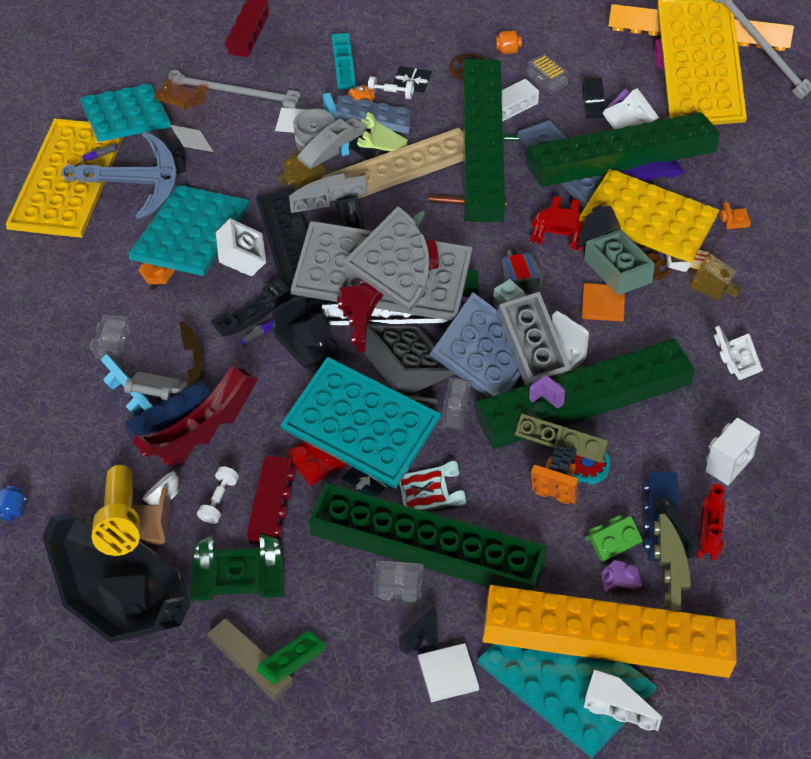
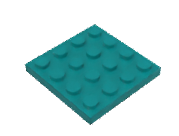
M142 84L138 87L123 88L117 91H106L102 94L87 95L80 98L81 106L97 142L171 127L170 120L151 84Z

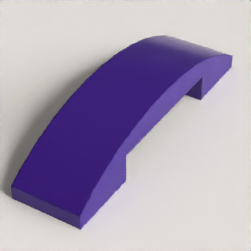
M676 160L653 162L620 171V173L644 182L664 175L667 178H671L685 173Z

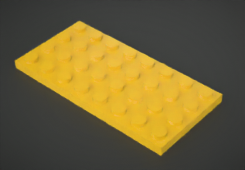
M657 0L669 118L703 112L713 125L745 123L747 116L734 14L725 4L717 3L714 0Z
M54 118L6 222L7 230L82 238L106 181L100 183L79 182L78 180L68 182L62 175V169L66 165H74L75 167L79 165L112 167L124 137L97 142L89 122ZM112 144L118 146L115 152L98 157L97 159L85 162L82 159L83 155L95 149H101ZM70 173L68 177H72L74 173Z

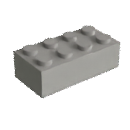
M540 292L499 304L497 316L525 386L532 384L535 380H540L545 375L551 378L570 372V365Z

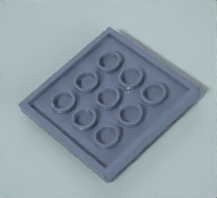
M473 292L432 349L430 355L488 398L510 391L520 376V372L498 319L497 310Z

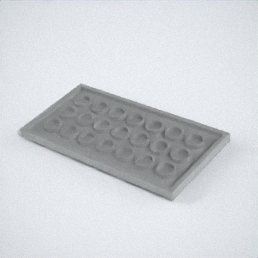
M310 221L292 283L291 294L337 302V297L341 296L340 288L361 285L360 278L343 266V261L373 231ZM436 241L439 268L429 270L423 294L410 313L385 295L375 308L453 321L460 309L472 256V247Z

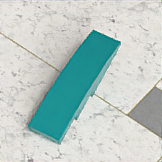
M349 33L331 34L338 90L354 88L356 84Z

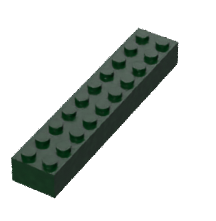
M464 59L462 72L464 221L504 222L505 181L501 60Z
M703 112L530 145L528 146L526 165L540 186L545 187L607 174L609 169L624 171L648 163L669 162L714 153L717 151L720 132Z
M673 338L551 377L550 379L555 383H559L565 390L564 404L558 409L542 396L534 402L530 401L531 384L476 401V418L492 449H496L526 439L515 435L521 414L564 427L692 385L695 369L676 339Z
M325 483L309 518L310 535L486 587L495 585L536 591L547 558L548 546L327 483Z

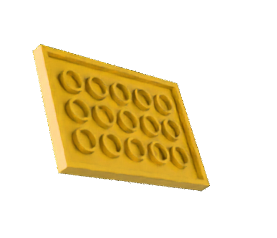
M609 169L581 213L579 221L584 222L586 216L592 213V209L598 205L612 206L621 226L620 229L632 241L692 263L713 226L719 210L625 175L619 171Z

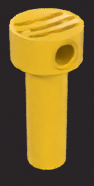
M124 465L113 466L107 471L104 507L99 509L94 515L91 537L94 546L104 554L112 556L125 555L133 551L140 539V518L136 511L132 509L134 475L132 470Z

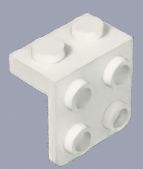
M638 88L633 90L623 102L603 111V115L614 129L645 122H654L659 119Z
M556 311L552 315V324L570 365V371H573L586 359L589 332L582 325H578L569 319L568 316Z
M715 327L717 334L714 335L717 345L721 346V358L727 364L731 374L735 373L738 380H742L763 371L750 334L728 341L721 327Z

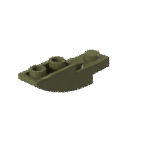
M521 414L515 432L516 436L553 448L560 444L576 449V455L601 463L604 461L610 442Z
M660 514L658 521H654V535H658V545H654V559H658V566H668V569H664V583H668V593L664 594V606L668 607L669 611L681 612V590H688L691 587L688 561L680 537L673 524L665 514Z

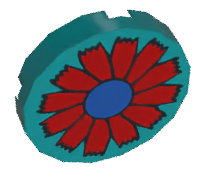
M607 452L603 463L576 455L574 477L578 478L579 483L588 482V484H596L603 481L608 476L611 466L610 457Z

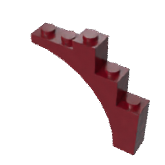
M436 239L425 240L429 254V270L439 268V256ZM361 278V285L340 288L341 296L337 297L338 309H343V316L348 317L349 327L354 326V332H350L352 345L357 347V353L366 352L365 337L368 322L375 307L384 296V294Z
M231 366L210 396L187 417L162 431L147 435H136L132 443L139 448L138 451L144 456H158L162 458L161 461L171 467L173 465H184L194 445L209 444L220 424L234 423L258 379L244 368Z

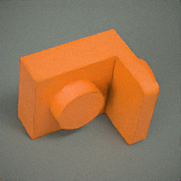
M729 202L724 203L723 210L720 211V220L724 222L726 229L750 227L751 221L746 208L731 209Z
M142 263L139 268L140 274L148 284H166L175 272L173 269Z

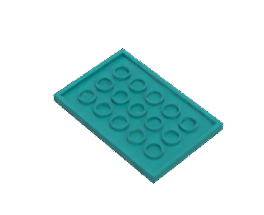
M177 185L128 253L129 260L205 276L218 256L216 232L229 219L240 222L250 206L249 200Z
M327 357L280 426L282 430L396 489L440 421L441 414Z
M493 644L478 659V664L590 758H593L626 723L617 721L609 715L592 713L589 709L584 708L586 694L594 670L619 677L644 701L655 692L657 687L628 663L498 644Z

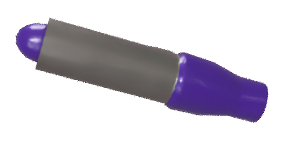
M112 144L101 149H95L83 155L82 159L84 162L97 159L98 157L115 152L118 146Z
M273 320L256 326L251 333L242 338L240 344L247 345L269 332L273 328Z

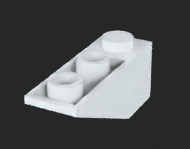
M594 670L586 694L584 708L589 709L595 714L612 716L620 722L637 724L644 730H659L662 719L659 713L619 677Z

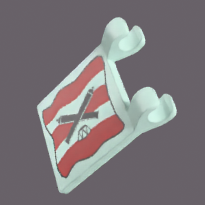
M451 461L441 467L405 474L399 483L404 505L422 511L465 505L464 491H456L448 495L444 476L452 477L459 475L457 462Z

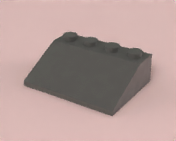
M368 324L365 337L366 352L364 354L394 391L400 394L414 393L456 375L430 355L436 344L418 324Z

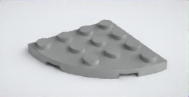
M397 207L343 261V266L410 313L421 298L426 287L429 273V254L424 236L420 233L414 220L400 207Z

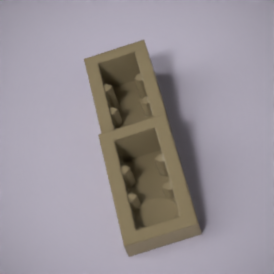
M226 618L207 634L209 639L239 669L242 668L273 701L292 685L293 678L290 675L276 685H273L256 671L258 664L266 660L268 656Z

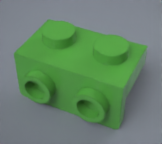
M618 515L610 519V524L605 527L600 524L589 530L591 534L584 537L586 541H591L601 562L643 542L631 516L623 518L622 515Z

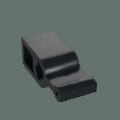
M583 78L582 91L586 118H605L603 115L605 107L602 78Z

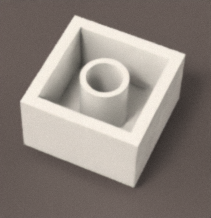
M229 219L216 232L219 262L223 265L253 276L266 263L262 233L233 219Z
M736 418L732 424L728 423L724 427L722 435L719 438L715 437L709 445L710 453L706 458V472L728 486L754 457L760 435L759 430L739 418Z

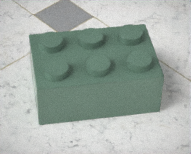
M621 229L586 241L585 262L617 295L653 282L655 263Z

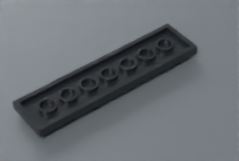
M294 189L256 196V202L278 277L290 289V294L285 298L286 302L299 296L291 294V287L307 234L301 211L291 213L289 196L295 192ZM306 297V311L320 309L322 304L329 302V300Z

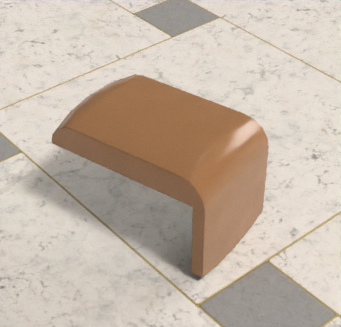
M162 487L158 505H132V509L139 515L141 522L139 541L145 545H161L165 542L171 512L168 489Z

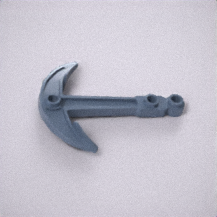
M143 132L142 136L150 145L155 158H157L156 167H101L99 165H79L75 167L74 165H66L62 169V175L68 182L78 180L79 182L87 183L106 181L155 184L154 194L149 195L144 206L135 215L137 219L152 215L164 205L175 188L177 170L172 153L166 145L157 137ZM70 173H74L72 177H68ZM166 176H170V177H171V178L168 179V180H165V179H164Z

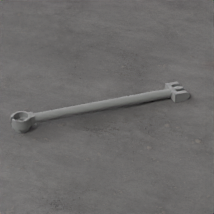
M714 0L728 7L796 86L792 92L798 98L803 99L811 92V83L806 78L802 82L732 0Z
M178 70L170 71L168 76L169 83L173 86L186 84L283 101V106L295 108L301 96L300 92L288 90L285 95L189 78L182 75Z

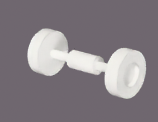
M370 76L368 88L372 89L374 94L376 88L389 92L405 91V98L412 100L414 81H407L406 88L393 84L377 85V78Z
M219 467L215 474L216 479L221 482V485L217 486L211 498V506L201 505L197 511V516L204 522L218 523L221 513L215 506L221 501L225 492V485L233 486L239 478L237 472L228 467Z

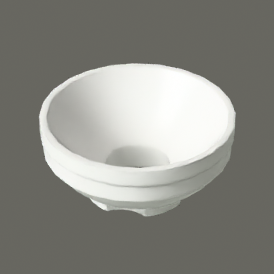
M171 471L159 480L142 499L149 505H158L162 487L168 489L171 500L179 491V477L174 471Z

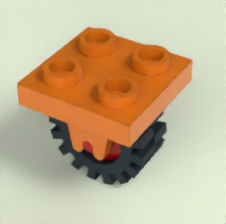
M558 444L554 455L549 457L545 468L534 465L531 471L532 490L542 497L549 495L555 497L561 503L569 504L571 502L575 504L578 498V478L574 477L576 471L574 461L577 450Z

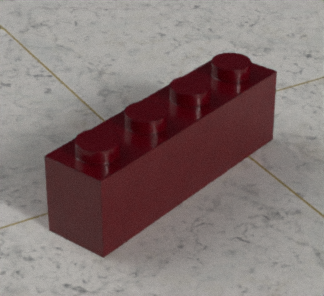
M246 0L245 4L242 5L241 13L237 15L236 23L232 26L231 33L225 41L229 55L250 56L269 15L268 0Z
M264 457L247 528L249 544L260 545V534L277 540L283 536V524L281 523L282 519L287 517L288 506L286 505V500L291 499L292 486H290V482L294 481L296 476V468L292 466L291 458Z

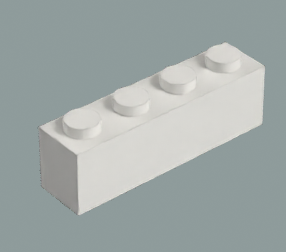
M524 79L502 90L503 121L538 104L539 90L528 80Z

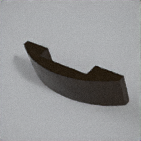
M181 321L179 324L184 350H193L195 368L187 370L189 385L192 386L200 381L204 382V361L195 333L184 321Z

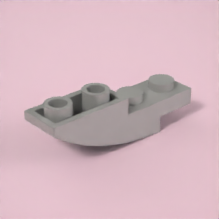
M354 117L347 121L340 118L313 138L298 155V160L312 169L337 155L339 147L362 135L366 131L367 126Z
M342 173L305 185L289 196L291 213L330 207L329 201L367 195L365 175L345 179V175Z

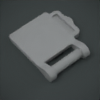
M137 372L131 380H126L124 391L129 394L137 392L162 397V400L168 401L171 393L177 394L187 389L188 383L176 378Z

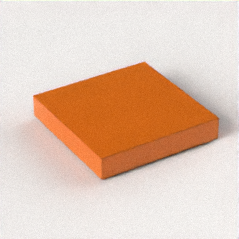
M584 283L582 319L623 322L625 293L617 295L608 285Z

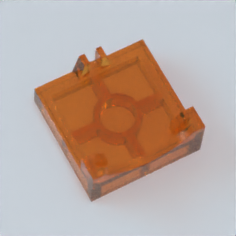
M167 79L164 80L163 88L155 91L154 99L188 109L205 103L207 87L199 85L197 91L178 84L172 85V80Z

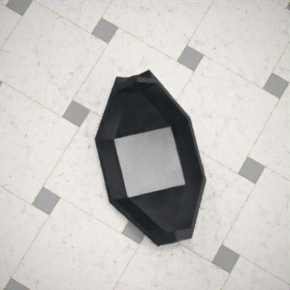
M68 514L50 517L42 537L64 608L110 643L181 626L190 607L182 571L140 541L133 551L125 555H106L93 544L91 537L92 522ZM145 575L149 586L148 612L137 615L123 614L101 595L97 584V578Z

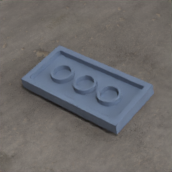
M338 96L335 119L341 118L347 121L354 117L360 122L362 119L369 121L366 119V114L369 112L374 115L378 123L388 129L409 134L411 110L405 107H392L386 103L377 104L366 99L357 100L350 96Z

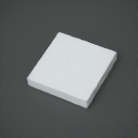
M465 643L418 655V661L431 702L479 690L477 678Z

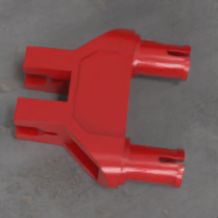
M554 196L551 207L541 211L534 217L532 221L533 233L530 238L531 242L536 244V240L539 238L538 244L543 243L545 232L572 236L570 248L575 250L576 245H578L577 251H580L583 247H580L578 242L584 222L579 221L581 201L573 199L570 210L563 209L560 205L562 197Z
M721 484L712 485L709 495L703 501L699 525L700 545L697 558H703V554L706 553L711 555V560H717L718 555L721 554L724 540H722L725 512L723 497L725 488Z

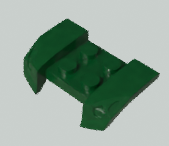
M260 534V548L215 550L213 536L195 543L192 558L190 601L213 600L214 595L260 593L261 598L285 596L284 556L282 547L277 539Z

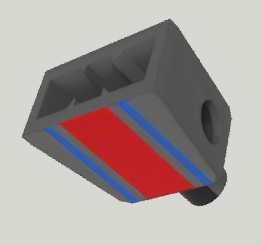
M516 249L508 250L506 253L507 257L502 258L501 264L503 283L510 279L523 291L542 288L543 273L531 254H519Z

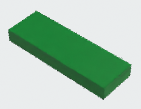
M308 630L258 664L256 671L273 685H276L323 652L326 644Z

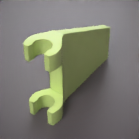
M367 112L366 119L369 121L361 120V123L371 129V132H363L362 138L366 140L358 138V146L386 151H394L407 146L408 140L378 123L373 114Z

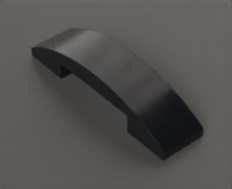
M277 278L263 287V294L232 314L227 310L210 322L222 337L238 333L268 316L290 294V289Z

